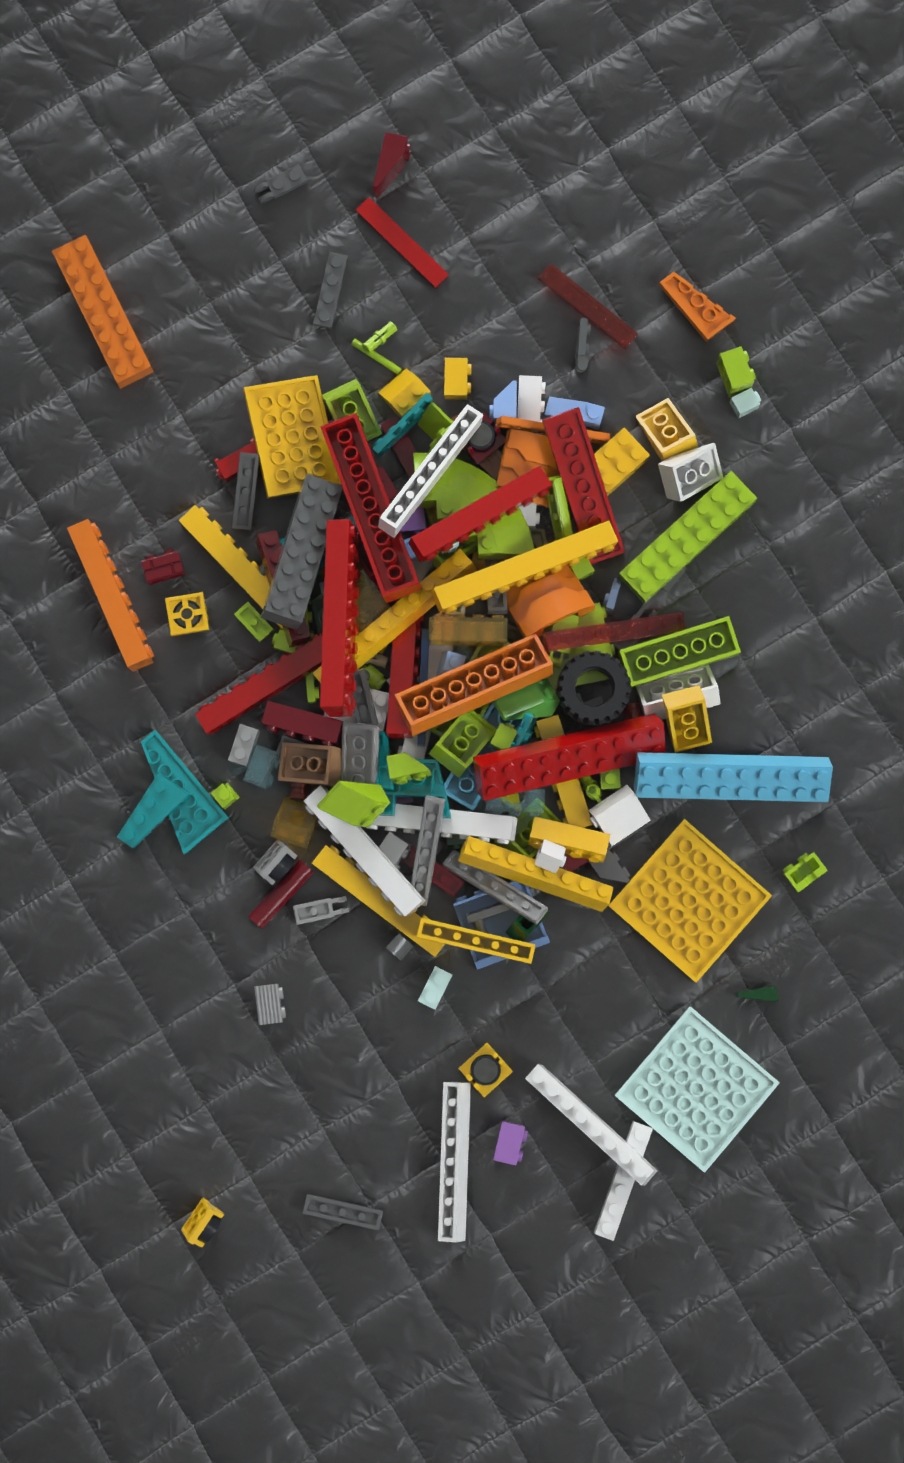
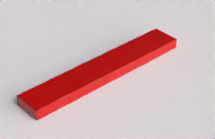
M370 197L356 209V212L435 289L449 276Z

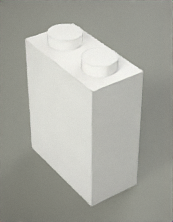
M625 785L589 809L592 815L589 819L595 828H600V832L610 834L609 843L612 846L650 821L635 793L628 785Z

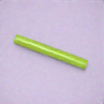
M357 339L352 341L351 345L395 374L399 375L402 369L382 355L374 350L368 354L364 351L362 342Z

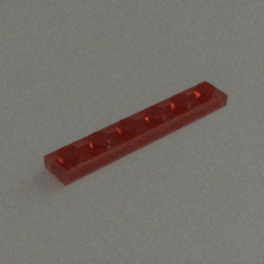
M550 264L540 275L539 280L588 318L589 321L625 350L638 336L637 332L553 264Z

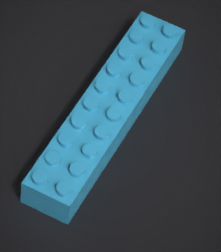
M637 752L634 790L637 798L828 802L833 766L829 757Z

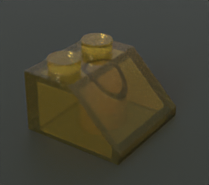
M285 796L274 819L270 837L307 849L318 817L308 812L305 808L306 803Z

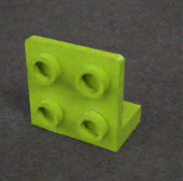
M434 402L429 404L418 422V426L433 439L429 445L431 448L428 453L432 451L454 422Z

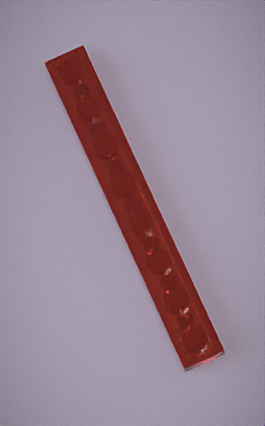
M684 612L548 631L542 632L544 650L549 652L675 633L686 628Z

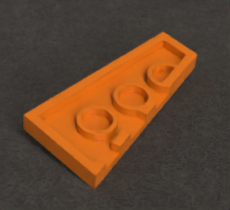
M672 272L658 284L706 342L736 319L733 315L723 311L721 306L715 305L707 299L705 294L695 290L693 285L675 272Z

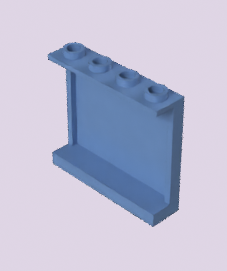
M510 880L511 883L509 884L533 898L529 886ZM481 890L473 892L475 895L473 897L467 898L465 895L455 899L457 903L453 905L461 927L475 930L473 923H468L465 914L499 902ZM510 909L484 918L488 934L511 939L505 932L520 914ZM541 922L523 942L535 944V948L550 943L543 923ZM470 950L477 970L507 959Z

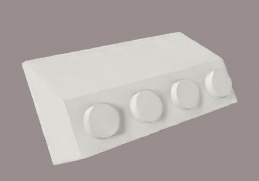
M709 664L636 687L643 716L655 713L661 720L666 719L662 695L700 685L707 708L720 705L718 685Z

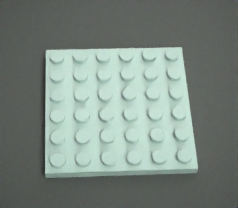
M689 1006L615 1096L705 1173L780 1082Z

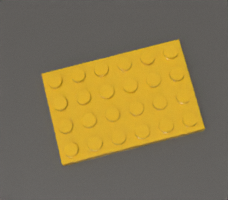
M317 375L243 388L268 499L299 493L301 484L307 474L340 486L342 485L320 427L328 424V419Z

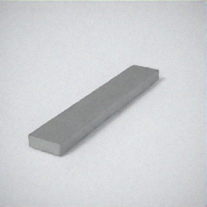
M426 795L411 880V885L425 899L422 906L428 905L446 800Z
M453 850L442 863L443 867L536 925L548 911L545 905L495 874L459 862L460 853L456 850Z

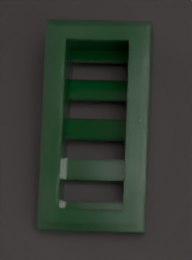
M775 986L737 991L736 996L739 998L779 1002L777 987Z

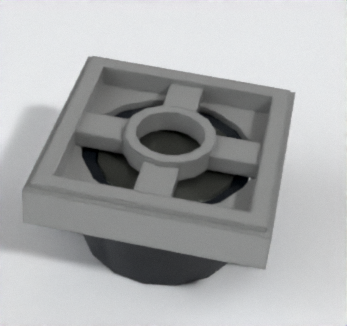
M277 839L255 864L254 869L273 885L287 873L297 855Z

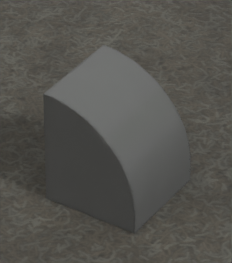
M398 933L386 948L402 961L414 946Z

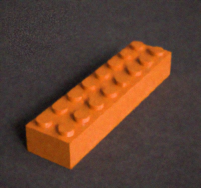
M87 236L79 237L53 250V255L120 389L154 373Z
M86 519L68 527V532L127 667L134 672L154 663L152 657H155L151 647L145 644L144 640H147L143 629L137 625L139 622L137 614L129 607L132 603L125 591H122L125 587L121 578L114 573L117 571L113 560L107 557L109 550L103 540L99 538L102 534L98 526H96L95 522L91 523L89 519Z
M535 633L395 694L396 706L411 735L415 736L553 675V663Z

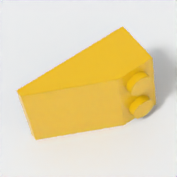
M669 398L636 415L637 421L661 461L699 448L694 432Z

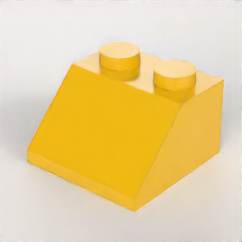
M407 368L378 392L400 419L426 393L431 396V391Z

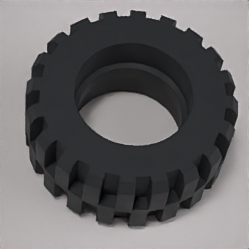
M586 651L583 654H577L561 670L556 689L558 699H560L559 704L562 706L565 714L569 715L573 721H578L586 726L605 725L613 719L615 720L625 709L631 694V680L628 677L625 666L623 667L620 664L621 661L617 658L614 659L609 653ZM599 671L609 678L612 692L610 698L604 704L595 707L588 706L577 697L575 690L576 682L585 672Z

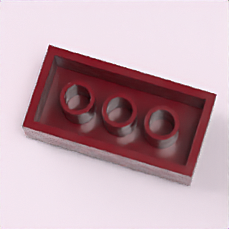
M267 701L261 723L267 731L278 734V731H282L285 736L294 739L300 736L304 739L303 741L315 744V741H319L323 746L338 747L342 735L343 721Z

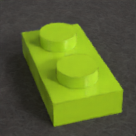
M249 602L244 604L234 614L260 643L274 631Z

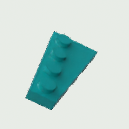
M426 393L396 425L388 430L383 438L378 439L374 443L373 453L380 458L420 421L429 404L433 402V398Z
M158 773L117 838L131 848H135L191 794L161 773Z

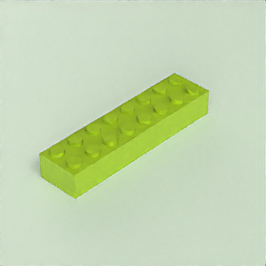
M730 471L619 573L618 577L645 604L756 502L757 497Z

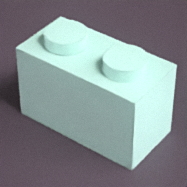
M435 966L418 1001L436 1010L452 974Z

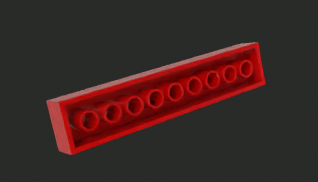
M357 413L320 426L385 602L389 603L422 590L401 530L393 538L378 528L380 517L391 503Z
M350 519L327 520L320 707L329 717H353V710L356 709L353 692L356 691L354 673L357 672L355 654L358 652V646L355 642V636L358 635L356 617L359 616V608L356 605V601L360 594L357 580H360L358 562L361 560V554L358 550V544L361 543V536Z
M654 713L473 757L476 791L483 801L635 765L637 752L666 753L664 722Z

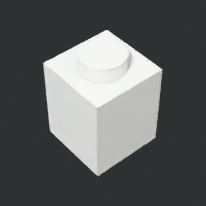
M544 839L537 851L534 865L556 873L558 868L563 867L567 857L564 856L566 848Z

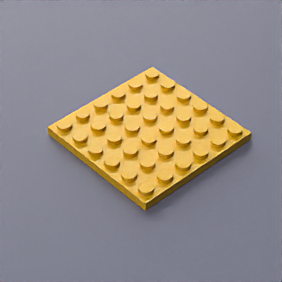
M684 819L608 906L690 979L697 983L772 895Z

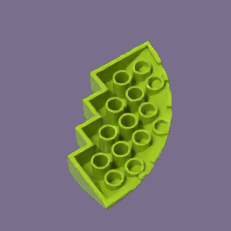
M413 453L414 473L429 453ZM455 458L418 508L436 507V521L439 522L500 487L496 486L497 481L484 471ZM517 508V512L511 516L506 514L501 517V521L495 525L488 524L485 526V530L479 534H475V532L470 534L469 539L463 542H476L477 560L510 559L534 550L531 533L520 508Z

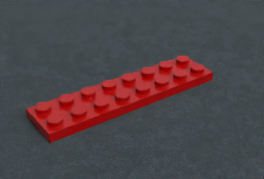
M576 407L542 419L559 475L563 481L565 494L577 531L580 532L610 521L618 539L617 544L614 546L615 549L607 553L603 551L597 553L596 557L589 559L590 563L594 564L625 553L580 408Z

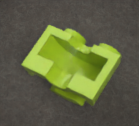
M814 852L810 855L804 853L797 859L799 862L793 866L791 863L782 870L784 876L797 893L828 871Z

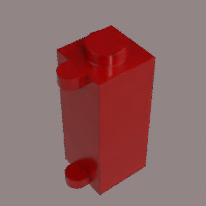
M254 438L250 439L252 443L220 461L218 458L214 459L218 466L215 470L220 479L225 478L226 482H229L237 477L240 452L257 453Z

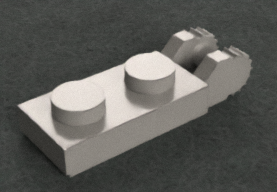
M346 896L334 899L327 898L293 906L296 924L300 925L348 913L349 908L333 911L332 906L333 903L347 901Z

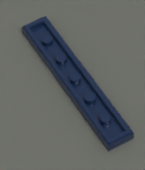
M422 629L420 683L428 680L429 629ZM426 731L418 734L417 746H425Z

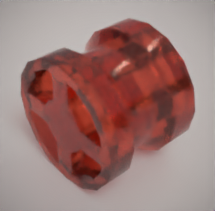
M640 702L626 705L623 710L626 714L625 720L644 716L640 711Z
M290 782L292 789L289 793V798L305 800L308 797L306 792L309 789V784Z

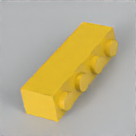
M535 816L528 845L539 849L543 840L546 839L565 847L564 854H568L573 858H585L594 863H603L607 853L610 834Z

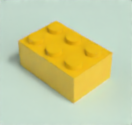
M625 427L594 454L607 496L646 463L650 457V454Z
M700 685L662 695L669 738L675 753L712 743L706 701Z

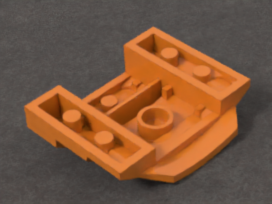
M516 429L507 430L496 486L502 487L538 466H541L547 477L560 476L547 436ZM547 496L533 499L532 503L549 508Z
M569 564L562 566L563 569L556 573L551 571L544 573L545 576L538 580L531 578L527 580L526 584L519 587L513 585L510 587V590L506 591L507 610L524 638L535 633L540 637L544 635V628L573 614L581 617L595 610L594 602L588 592L584 590Z

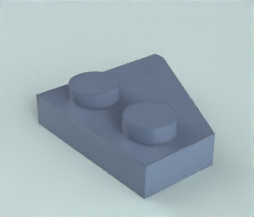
M614 578L610 594L606 593L602 607L606 608V614H613L621 579Z

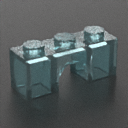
M533 789L525 791L524 800L518 804L510 803L506 796L487 800L486 812L495 815L507 812L509 816L520 817V813H528V817H540V814H544L545 790Z

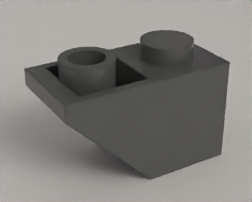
M607 849L603 863L589 861L590 866L599 879L625 884L630 881L628 878L631 876L625 866L621 868L617 862L620 859L614 850L610 852Z

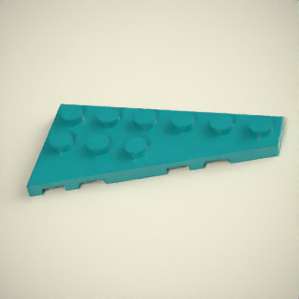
M154 730L141 741L154 778L158 773H161L191 794L169 814L182 852L185 855L229 817L161 735Z

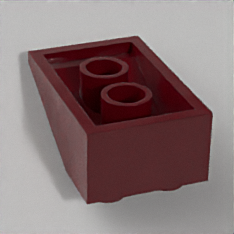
M385 132L373 184L375 198H379L403 170L406 161H410L411 144L408 143L407 136Z

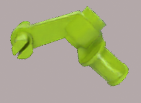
M591 775L579 778L587 796L591 800H597L600 803L602 801L600 799L602 791L596 785V780H593Z

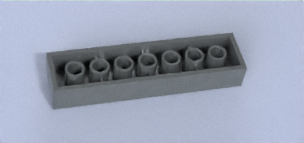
M310 474L305 476L261 618L298 630L302 624L326 545L327 520L334 519L343 489L342 486Z

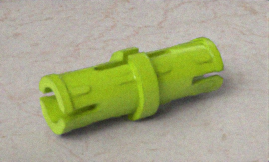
M389 321L379 331L376 330L373 336L362 344L364 351L370 354L380 344L386 343V339L397 331L395 324ZM384 333V335L375 342V340Z

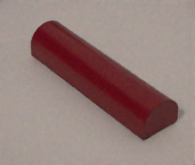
M300 859L248 917L263 929L311 877L314 871Z

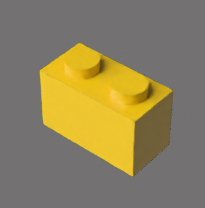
M445 358V399L467 400V394H471V383L467 382L468 375H471V364H468V358Z

